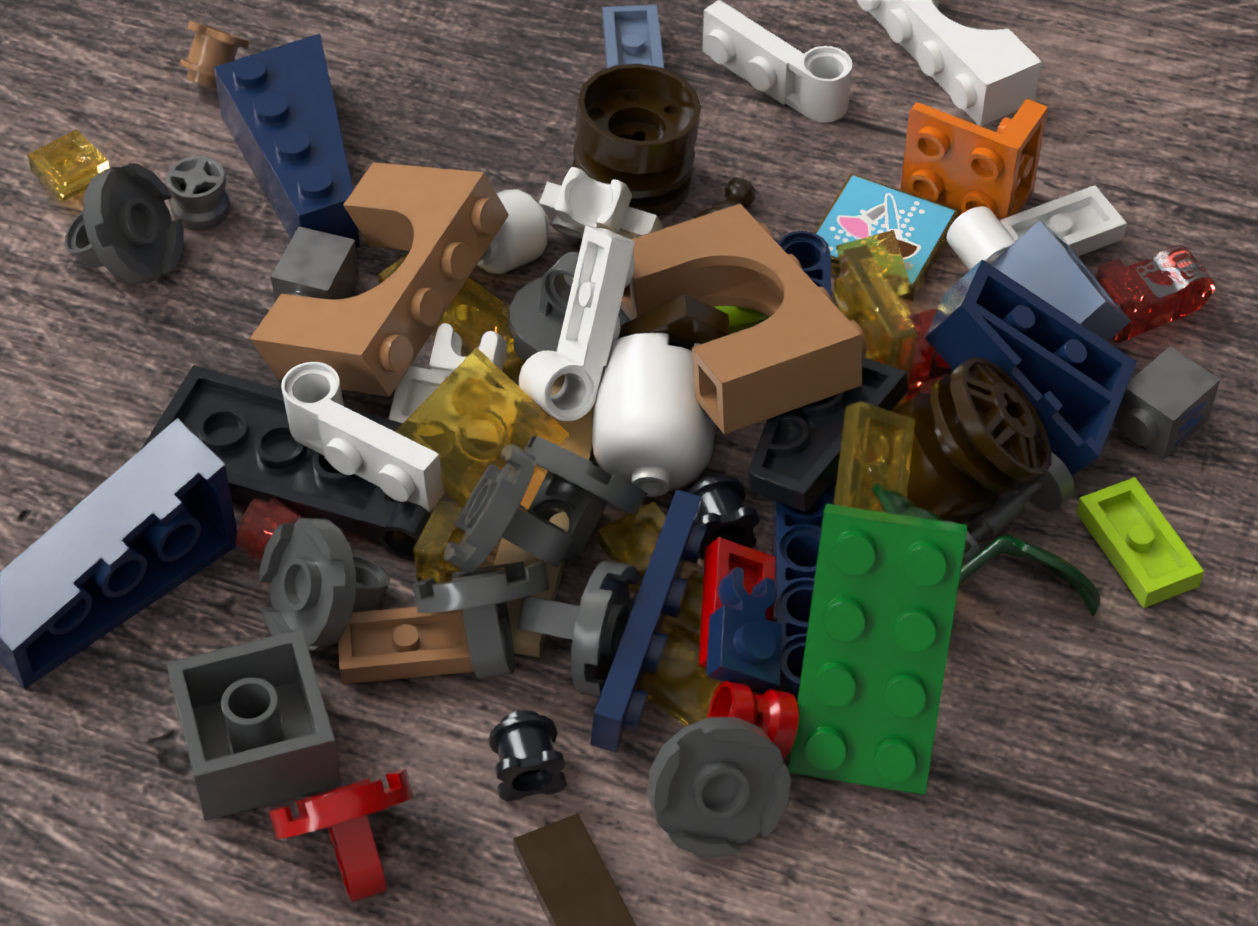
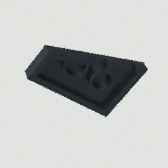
M862 357L861 386L767 419L748 470L750 491L807 512L908 392L907 372Z

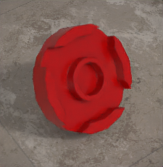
M406 769L386 774L389 788L384 789L381 779L370 782V779H365L297 800L296 803L300 815L294 817L291 815L289 806L286 807V805L270 810L269 815L276 839L297 836L327 827L350 901L356 902L386 892L385 877L367 815L398 805L414 797Z

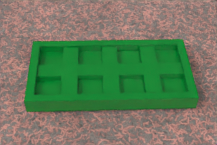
M826 504L797 702L799 712L798 729L790 752L789 773L916 794H926L967 525Z

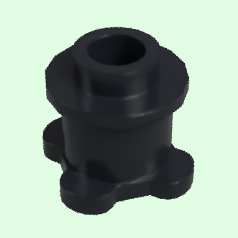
M719 474L708 475L696 481L687 493L702 497L697 523L708 526L699 558L704 559L705 548L718 537L753 548L757 543L753 528L759 523L760 519L756 509L744 507L743 505L746 497L743 484L736 478Z
M529 710L516 711L505 716L500 724L490 732L489 745L492 751L499 755L500 760L495 770L497 779L502 781L498 785L499 797L502 800L515 801L525 796L540 793L551 795L562 791L566 787L565 773L560 771L565 767L564 756L561 752L555 751L553 746L558 734L557 727L554 721L548 717Z

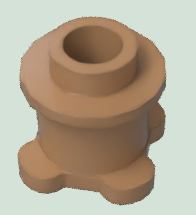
M190 20L187 29L196 33L187 60L181 59L179 64L189 68L186 79L217 90L214 67L234 61L238 48L248 49L250 41L212 26Z

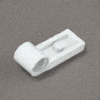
M717 0L704 10L702 52L707 54L713 61L722 64L748 81L757 90L765 92L783 105L787 104L810 120L833 122L846 114L849 105L852 60L846 52L832 46H819L803 54L721 0Z
M1094 185L1001 220L987 207L972 208L964 212L952 223L947 232V242L970 271L981 260L989 264L993 263L1039 220L1062 237L1078 256L1123 240L1127 223Z
M585 226L557 352L546 350L535 353L524 363L519 375V387L523 396L535 406L562 421L577 420L586 415L594 405L603 366H607L612 341L618 339L620 333L618 314L624 288L630 283L634 273L635 260L633 249L635 242L607 229ZM564 374L565 380L562 389L551 397L553 383Z
M306 362L293 367L286 373L281 387L290 432L297 442L324 455V458L339 472L346 475L355 474L379 486L384 493L394 500L400 502L407 500L430 511L444 495L439 454L344 407L339 376L331 366L320 362Z

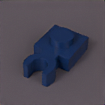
M736 567L721 579L718 594L723 606L709 617L706 677L722 682L730 681L745 684L751 688L752 692L762 694L769 689L774 690L780 686L782 624L765 619L766 609L776 599V585L773 579L766 577L752 588L750 595L743 586L744 570Z

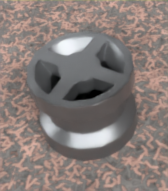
M191 156L181 159L172 165L167 172L166 183L172 195L171 210L174 219H181L183 227L191 230H206L222 223L230 211V201L225 190L226 177L222 165L215 159L205 156Z

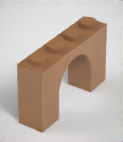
M375 162L371 164L343 206L370 247L410 252L401 266L385 281L362 294L350 298L330 300L281 293L250 337V341L278 380H283L286 373L299 364L320 362L331 366L337 372L341 390L386 397L391 396L509 216L484 172Z
M741 204L631 239L635 242L633 249L635 267L630 283L624 288L620 308L630 320L684 294L712 307H744L769 317L750 328L692 347L695 398L724 435L862 385V357L867 353V343L859 324L854 320H849L836 307L828 291L824 287H818L802 270L797 258L792 254L788 255L773 239L768 227L764 223H758Z

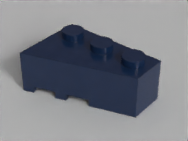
M984 260L978 262L945 292L925 336V340L953 370L970 357L985 358L1002 368L1019 385L1035 407L1046 429L1052 453L1065 464L1071 476L1100 456L1137 362Z

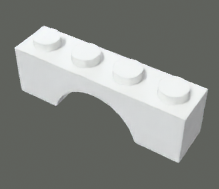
M857 0L859 6L863 10L869 11L887 30L890 38L894 42L900 43L918 62L921 70L926 75L931 76L950 95L953 103L959 109H963L979 126H984L1018 111L1026 98L1035 101L1042 61L1009 29L982 30L958 24L944 16L937 9L939 0Z

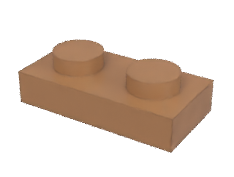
M417 607L352 612L349 625L338 641L342 684L474 672L462 609L434 613H417Z

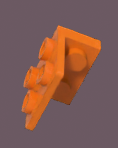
M1026 98L1012 119L1008 117L1003 118L996 132L922 103H915L910 109L908 116L901 192L954 210L953 214L958 216L975 207L989 208L999 220L1019 213L1034 191L1048 106Z

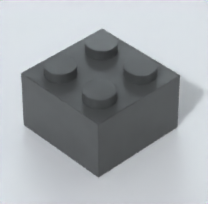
M303 629L166 662L205 821L342 785L335 739Z

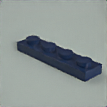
M676 489L594 712L590 742L592 746L617 753L625 729L637 732L649 695V692L639 690L646 671L656 675L659 672L669 640V635L660 633L666 615L678 618L689 580L681 578L680 574L685 561L697 564L706 538L708 526L697 523L702 499L700 496Z

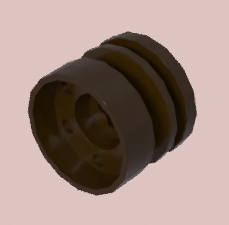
M640 63L615 65L596 72L582 85L578 97L575 125L577 138L574 144L572 167L583 170L590 178L610 185L613 179L625 183L632 194L629 207L657 215V217L675 210L688 197L692 183V168L695 160L694 148L698 137L701 104L697 92L682 77L656 66Z
M970 357L951 374L944 375L931 386V393H918L890 412L879 426L878 439L883 459L895 483L904 495L917 508H923L943 520H949L958 524L965 525L977 516L989 510L996 503L999 495H1012L1025 482L1034 481L1051 466V445L1046 429L1035 407L1019 385L1002 368L985 358Z

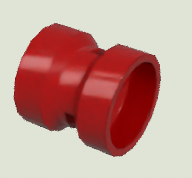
M724 681L720 683L713 694L707 718L737 717L760 727L779 748L782 759H785L790 753L796 738L799 719L798 703L795 696L789 692L769 689L762 694L753 693L751 688L745 684Z

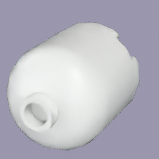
M639 333L613 340L607 366H603L596 400L593 405L592 445L598 466L612 476L615 474L639 487L649 497L661 496L669 491L688 486L705 472L711 460L716 427L714 421L700 406L694 395L692 351L683 347L669 345V335L665 333ZM694 343V347L701 345L699 343Z

